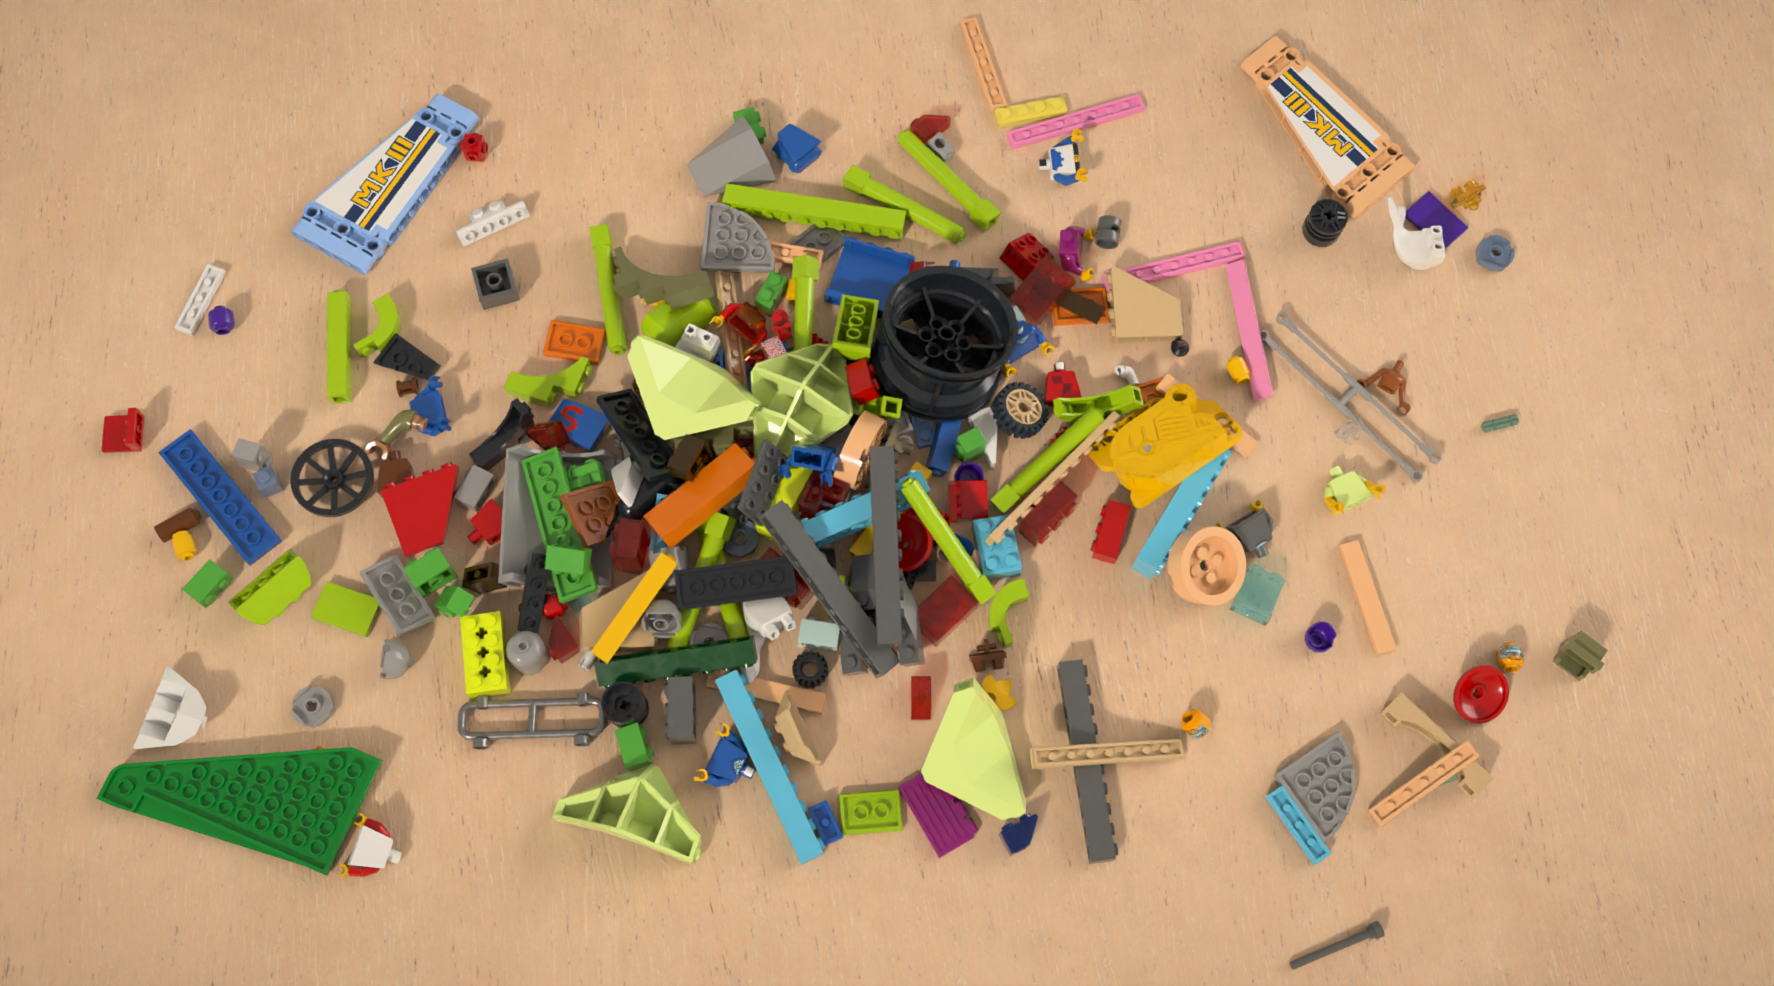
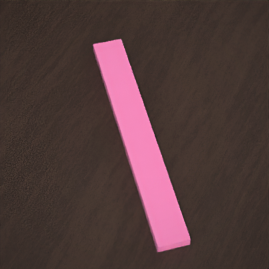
M1138 93L1006 132V136L1011 149L1014 150L1072 133L1076 128L1082 130L1144 112L1145 106Z
M1237 241L1123 269V271L1146 283H1151L1244 260L1246 256L1241 242ZM1102 274L1101 279L1107 293L1109 284H1106V274Z
M1242 259L1227 264L1226 270L1246 365L1250 372L1253 398L1255 401H1260L1274 395L1246 264Z

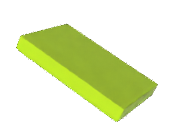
M326 581L310 618L367 637L380 606L372 596Z
M899 789L839 794L842 835L903 831Z

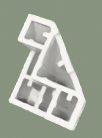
M166 667L158 684L155 696L150 703L146 717L137 734L133 746L135 749L178 745L196 735L199 727L203 728L206 723L207 717L204 715L207 707L199 691L170 667Z

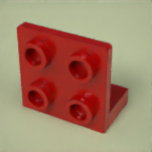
M1027 233L1009 242L999 258L1026 282L1031 278L1037 267L1052 260L1054 255L1034 235Z
M136 407L128 408V415L105 416L101 451L103 453L141 452L145 416Z
M987 480L948 482L949 523H957L958 519L988 518Z

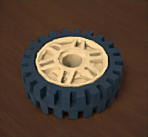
M1013 382L1006 385L997 394L992 403L993 418L998 419L996 424L1003 426L1001 428L1003 432L1008 430L1007 434L1009 436L1014 434V438L1020 437L1021 439L1031 438L1045 426L1049 416L1047 411L1049 406L1045 405L1047 402L1045 398L1041 399L1042 393L1039 392L1037 394L1035 387L1030 389L1031 385L1026 384L1024 386V382H1019L1018 384Z

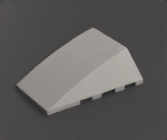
M743 116L687 164L704 197L724 193L726 183L749 187L776 181L767 156L751 126Z

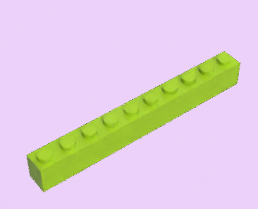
M726 183L722 204L729 205L731 209L741 210L751 217L756 216L767 220L775 219L782 222H795L801 225L815 224L820 228L828 227L839 231L847 230L854 233H867L873 236L880 235L891 239H902L906 221L905 210Z

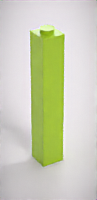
M343 290L327 292V397L332 403L351 402V298L347 291Z

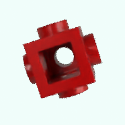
M477 133L464 134V140L460 142V151L463 152L467 161L484 162L485 154L488 151V143L485 142L483 135Z

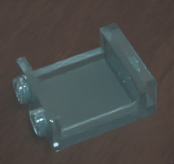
M1250 564L1246 569L1242 586L1236 593L1229 610L1266 626L1272 617L1271 613L1286 580L1278 573H1270L1265 571L1260 565Z

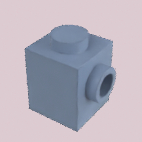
M263 467L258 472L253 473L258 491L265 498L284 491L279 475L272 467Z

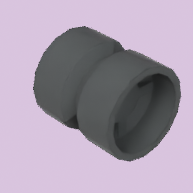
M1104 215L1099 218L1098 231L1095 238V244L1103 249L1118 247L1119 233L1122 225L1121 219L1111 215Z

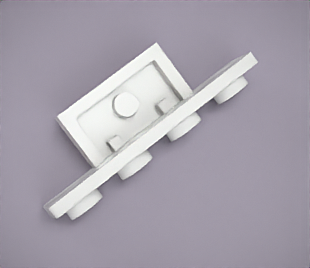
M502 200L493 201L488 206L476 209L468 214L472 223L456 230V233L462 245L466 246L529 217L530 214L522 200L508 207H505Z

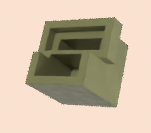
M1580 631L1561 646L1560 652L1552 662L1580 681L1589 672L1594 674L1601 670L1604 665L1601 660L1608 650Z

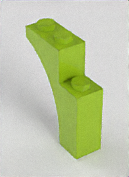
M581 357L569 368L551 375L529 376L511 371L504 389L508 395L549 408L551 403L555 402L557 392L578 398L579 394H582L584 391V382L586 377L590 376L592 366L588 358Z
M1133 385L1095 396L1057 398L1053 400V411L1056 418L1070 423L1076 422L1091 407L1094 409L1098 407L1104 413L1103 418L1105 420L1113 411L1122 415L1144 406L1140 388Z

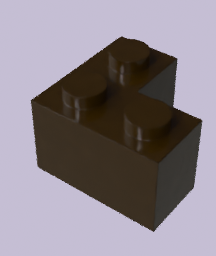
M686 434L678 444V448L673 456L670 457L667 466L674 477L693 482L699 471L715 458L706 440Z

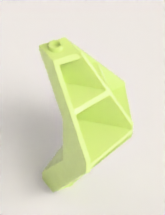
M637 336L631 342V350L627 357L655 435L668 440L685 436L686 434L689 435L754 419L761 402L727 370L648 336Z
M817 343L755 364L751 371V392L761 402L753 419L755 459L758 456L764 439L769 440L789 457L792 453V446L818 445L850 421L853 415L850 387L845 371L847 359L840 355L835 348H832V343L831 345Z
M975 678L954 684L953 694L921 769L922 775L927 783L1001 820L1020 817L1026 813V799L1002 712Z
M652 764L626 772L582 792L559 798L552 816L556 821L602 831L647 846L691 865H694L695 861H699L702 849H699L702 842L700 840L701 835L692 826L660 767Z

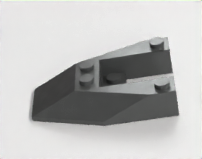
M873 553L853 556L847 586L850 588L855 600L861 603L866 615L873 619L874 626L876 627ZM903 576V581H899L900 589L903 588L904 601H900V608H904L905 620L901 621V628H905V641H902V645L898 646L900 665L909 667L925 664L918 606ZM841 631L840 657L842 674L852 676L868 673L866 664Z

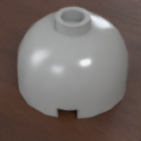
M655 600L650 603L643 613L641 625L646 632L647 629L654 632L652 636L670 638L675 635V632L678 631L679 633L681 630L682 614L675 603L668 600Z
M385 639L380 667L383 668V673H380V679H397L405 674L407 667H411L412 655L408 654V648L400 641Z

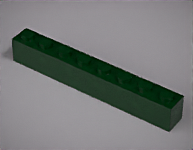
M754 635L613 656L608 664L598 658L594 663L598 687L605 686V688H608L613 683L620 681L635 684L636 681L644 680L645 683L655 681L656 678L663 677L664 680H668V677L682 674L684 677H688L696 672H703V674L712 673L716 669L729 671L736 666L749 668L756 664L758 656Z

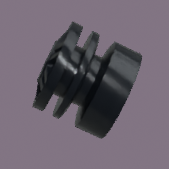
M1332 199L1317 201L1311 207L1302 225V233L1305 239L1317 247L1333 245L1338 240L1348 221L1345 208L1339 202Z
M620 681L613 683L602 695V711L618 728H623L637 722L641 725L648 717V700L640 689L631 682ZM629 704V710L625 711V705Z

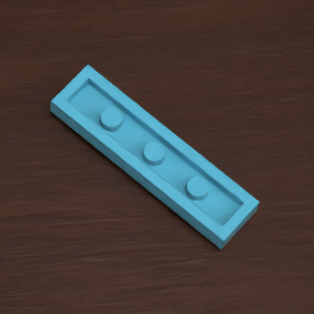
M1283 785L1265 797L1313 866L1332 854Z

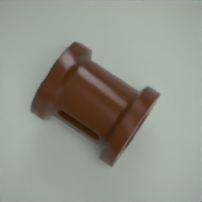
M416 377L409 381H396L399 397H403L406 394L415 393L417 395L420 393Z

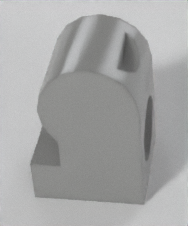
M941 132L937 133L926 144L944 163L955 154L953 147Z

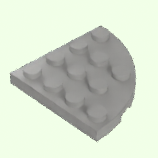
M707 202L701 270L709 272L720 270L723 272L755 273L775 271L773 250L761 226L751 216L741 210L731 209L727 204Z
M1337 732L1274 775L1280 786H1284L1324 843L1341 827L1347 814L1350 812L1355 794V769L1350 758V751L1340 732Z

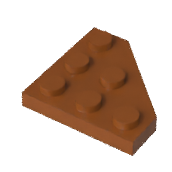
M613 480L564 493L560 497L584 548L602 544L605 540L616 505L620 500Z

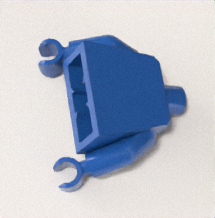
M434 375L429 378V384L414 400L409 402L410 408L418 411V415L422 416V419L428 418V424L424 432L420 431V428L417 429L418 432L433 437L445 430L451 431L452 429L448 424L451 420L447 419L442 395L439 390H436L441 388L443 383L437 382L440 376Z
M816 444L792 446V453L785 461L786 464L778 467L780 477L785 475V478L788 479L792 476L790 468L794 466L825 471L820 475L821 485L823 486V483L828 481V485L831 487L833 485L832 474L835 473L839 462L836 448Z

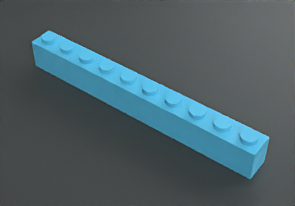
M735 670L716 679L715 682L801 865L823 855L822 849L825 846L821 837L816 838L813 832L816 830L812 818L807 819L804 813L808 810L804 801H799L796 796L799 791L794 781L790 783L787 777L790 772L786 764H781L778 758L782 755L777 745L773 746L770 741L773 736L769 728H764L761 722L765 719L760 709L756 710L753 705L756 700L752 692H747L744 686L747 684L743 673L738 674V671Z

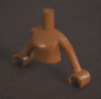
M1397 360L1393 369L1382 368L1366 380H1357L1362 387L1366 388L1367 385L1381 377L1377 386L1390 394H1395L1399 387L1400 405L1397 408V412L1400 408L1406 410L1404 415L1410 411V405L1405 402L1406 379L1400 374L1404 365L1403 361Z

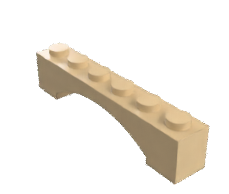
M1402 692L1381 713L1394 727L1398 725L1404 726L1424 735L1445 755L1460 745L1457 740L1452 737L1450 738L1439 724L1434 723L1424 710L1419 709L1409 696L1404 695ZM1473 761L1456 773L1459 779L1457 785L1472 799L1479 795L1494 779L1490 771L1484 766L1479 765L1476 761Z

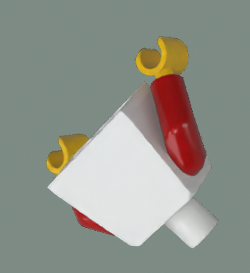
M362 813L358 814L363 819L360 823L354 821V824L360 827L348 865L339 864V866L345 868V872L343 874L337 873L338 876L365 877L376 874L379 869H383L386 861L399 863L402 852L391 849L393 839L390 838V832L381 822L367 818Z

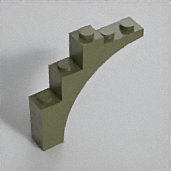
M621 247L614 249L616 256L613 257V260L618 269H616L617 274L613 275L615 283H612L615 293H619L622 300L639 295L640 299L644 298L647 305L664 300L665 304L669 303L671 309L675 310L715 296L707 271L681 276L653 274L632 264L624 255Z
M753 420L689 435L706 440L710 450L714 451V456L718 457L735 443V439H754ZM684 436L674 438L676 450Z

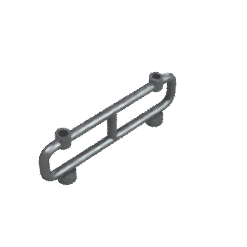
M587 692L577 693V698L489 700V696L479 695L477 696V701L467 702L459 709L457 727L460 736L466 740H473L472 748L478 750L489 749V740L574 737L575 746H589L590 737L601 734L606 728L607 717L602 711L601 699L589 697ZM595 705L599 708V723L595 728L536 730L537 707H587ZM529 707L527 731L468 732L466 730V714L470 709L487 710L489 708Z

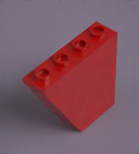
M449 462L441 465L442 469L423 471V475L415 478V475L404 478L403 483L396 484V482L384 485L385 489L380 490L405 557L445 543L459 473L458 464Z

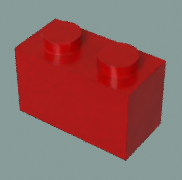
M866 358L845 366L851 395L859 406L880 397L878 391L880 384L874 376L877 372L873 364H869Z

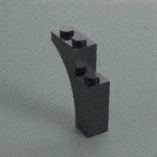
M518 398L514 399L510 404L507 415L498 428L481 445L469 453L471 459L478 467L489 471L506 457L507 448L519 444L518 439L535 426L533 421L535 416L525 401L521 403Z

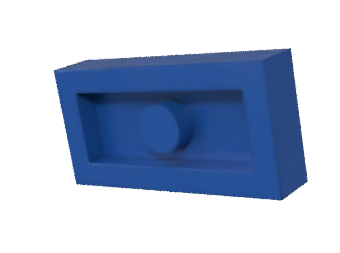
M827 800L808 808L824 846L843 838Z

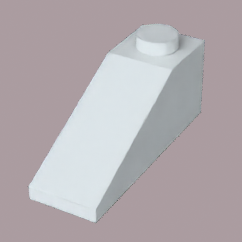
M989 406L968 417V423L971 429L978 427L987 442L984 457L990 470H993L996 464V422L998 419L993 418L994 413H992Z
M628 457L612 468L611 474L618 496L628 507H631L643 476L637 463Z

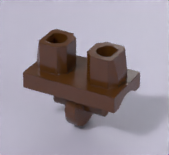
M983 639V645L976 646L977 652L984 651L983 653L969 654V661L972 663L975 672L986 671L985 661L992 660L994 670L1004 669V658H1007L1006 651L1004 652V650L990 651L997 649L996 643L989 644L988 639Z

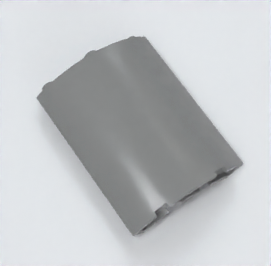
M515 444L514 447L506 449L498 583L517 588L525 585L526 573L524 568L528 564L529 553L546 554L521 462L523 459L544 451L526 447L524 444ZM599 449L596 452L567 453L560 451L565 470H567L568 466H581L585 464V461L595 459L604 465L607 481L613 480L611 469L617 465V455L610 453L609 450ZM614 530L609 537L605 538L602 544L589 547L592 549L591 564L599 590L612 588ZM549 570L546 591L557 592L551 570Z

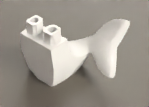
M1387 197L1389 213L1393 222V246L1399 259L1415 270H1427L1440 265L1445 259L1442 226H1431L1421 231H1407L1403 227L1406 217L1405 207L1396 206L1393 199Z
M689 323L675 348L712 363L719 348L720 340L718 336Z
M782 597L743 602L748 636L754 635L758 656L754 666L749 668L739 666L748 684L758 675L760 669V650L766 637L774 640L780 635L779 629L784 627L786 631H791L796 628L792 610Z

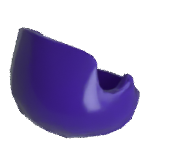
M973 462L964 463L955 471L954 481L984 480L983 469Z
M1319 621L1307 628L1304 640L1310 650L1316 653H1323L1333 647L1336 632L1329 623Z

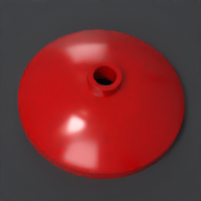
M904 513L900 514V522H897V529H901V541H898V549H902V561H899V568L903 569V572H908L919 568L927 561L932 551L933 537L919 517ZM905 542H909L908 548L903 547Z
M1478 665L1472 667L1456 683L1453 694L1454 706L1458 714L1465 720L1476 724L1487 723L1499 716L1504 710L1509 698V685L1504 674L1492 666Z

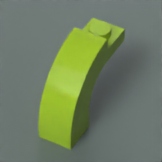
M388 293L372 302L379 314L377 329L369 336L353 344L361 358L372 354L377 348L381 352L395 333L399 335L401 328L400 313Z
M851 395L853 415L860 417L864 411H868L885 420H897L900 418L903 399L883 396L859 406Z
M1023 578L1002 587L991 603L988 614L990 633L998 631L996 633L997 641L999 644L1002 643L1003 648L1011 647L1013 643L1006 624V612L1012 606L1026 602L1029 599V593Z

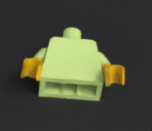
M1336 466L1329 470L1333 479L1329 481L1324 490V503L1332 510V515L1336 516L1338 513L1344 514L1345 510L1368 501L1372 494H1374L1376 499H1379L1380 493L1386 494V488L1383 484L1375 485L1354 471L1343 474L1340 466Z

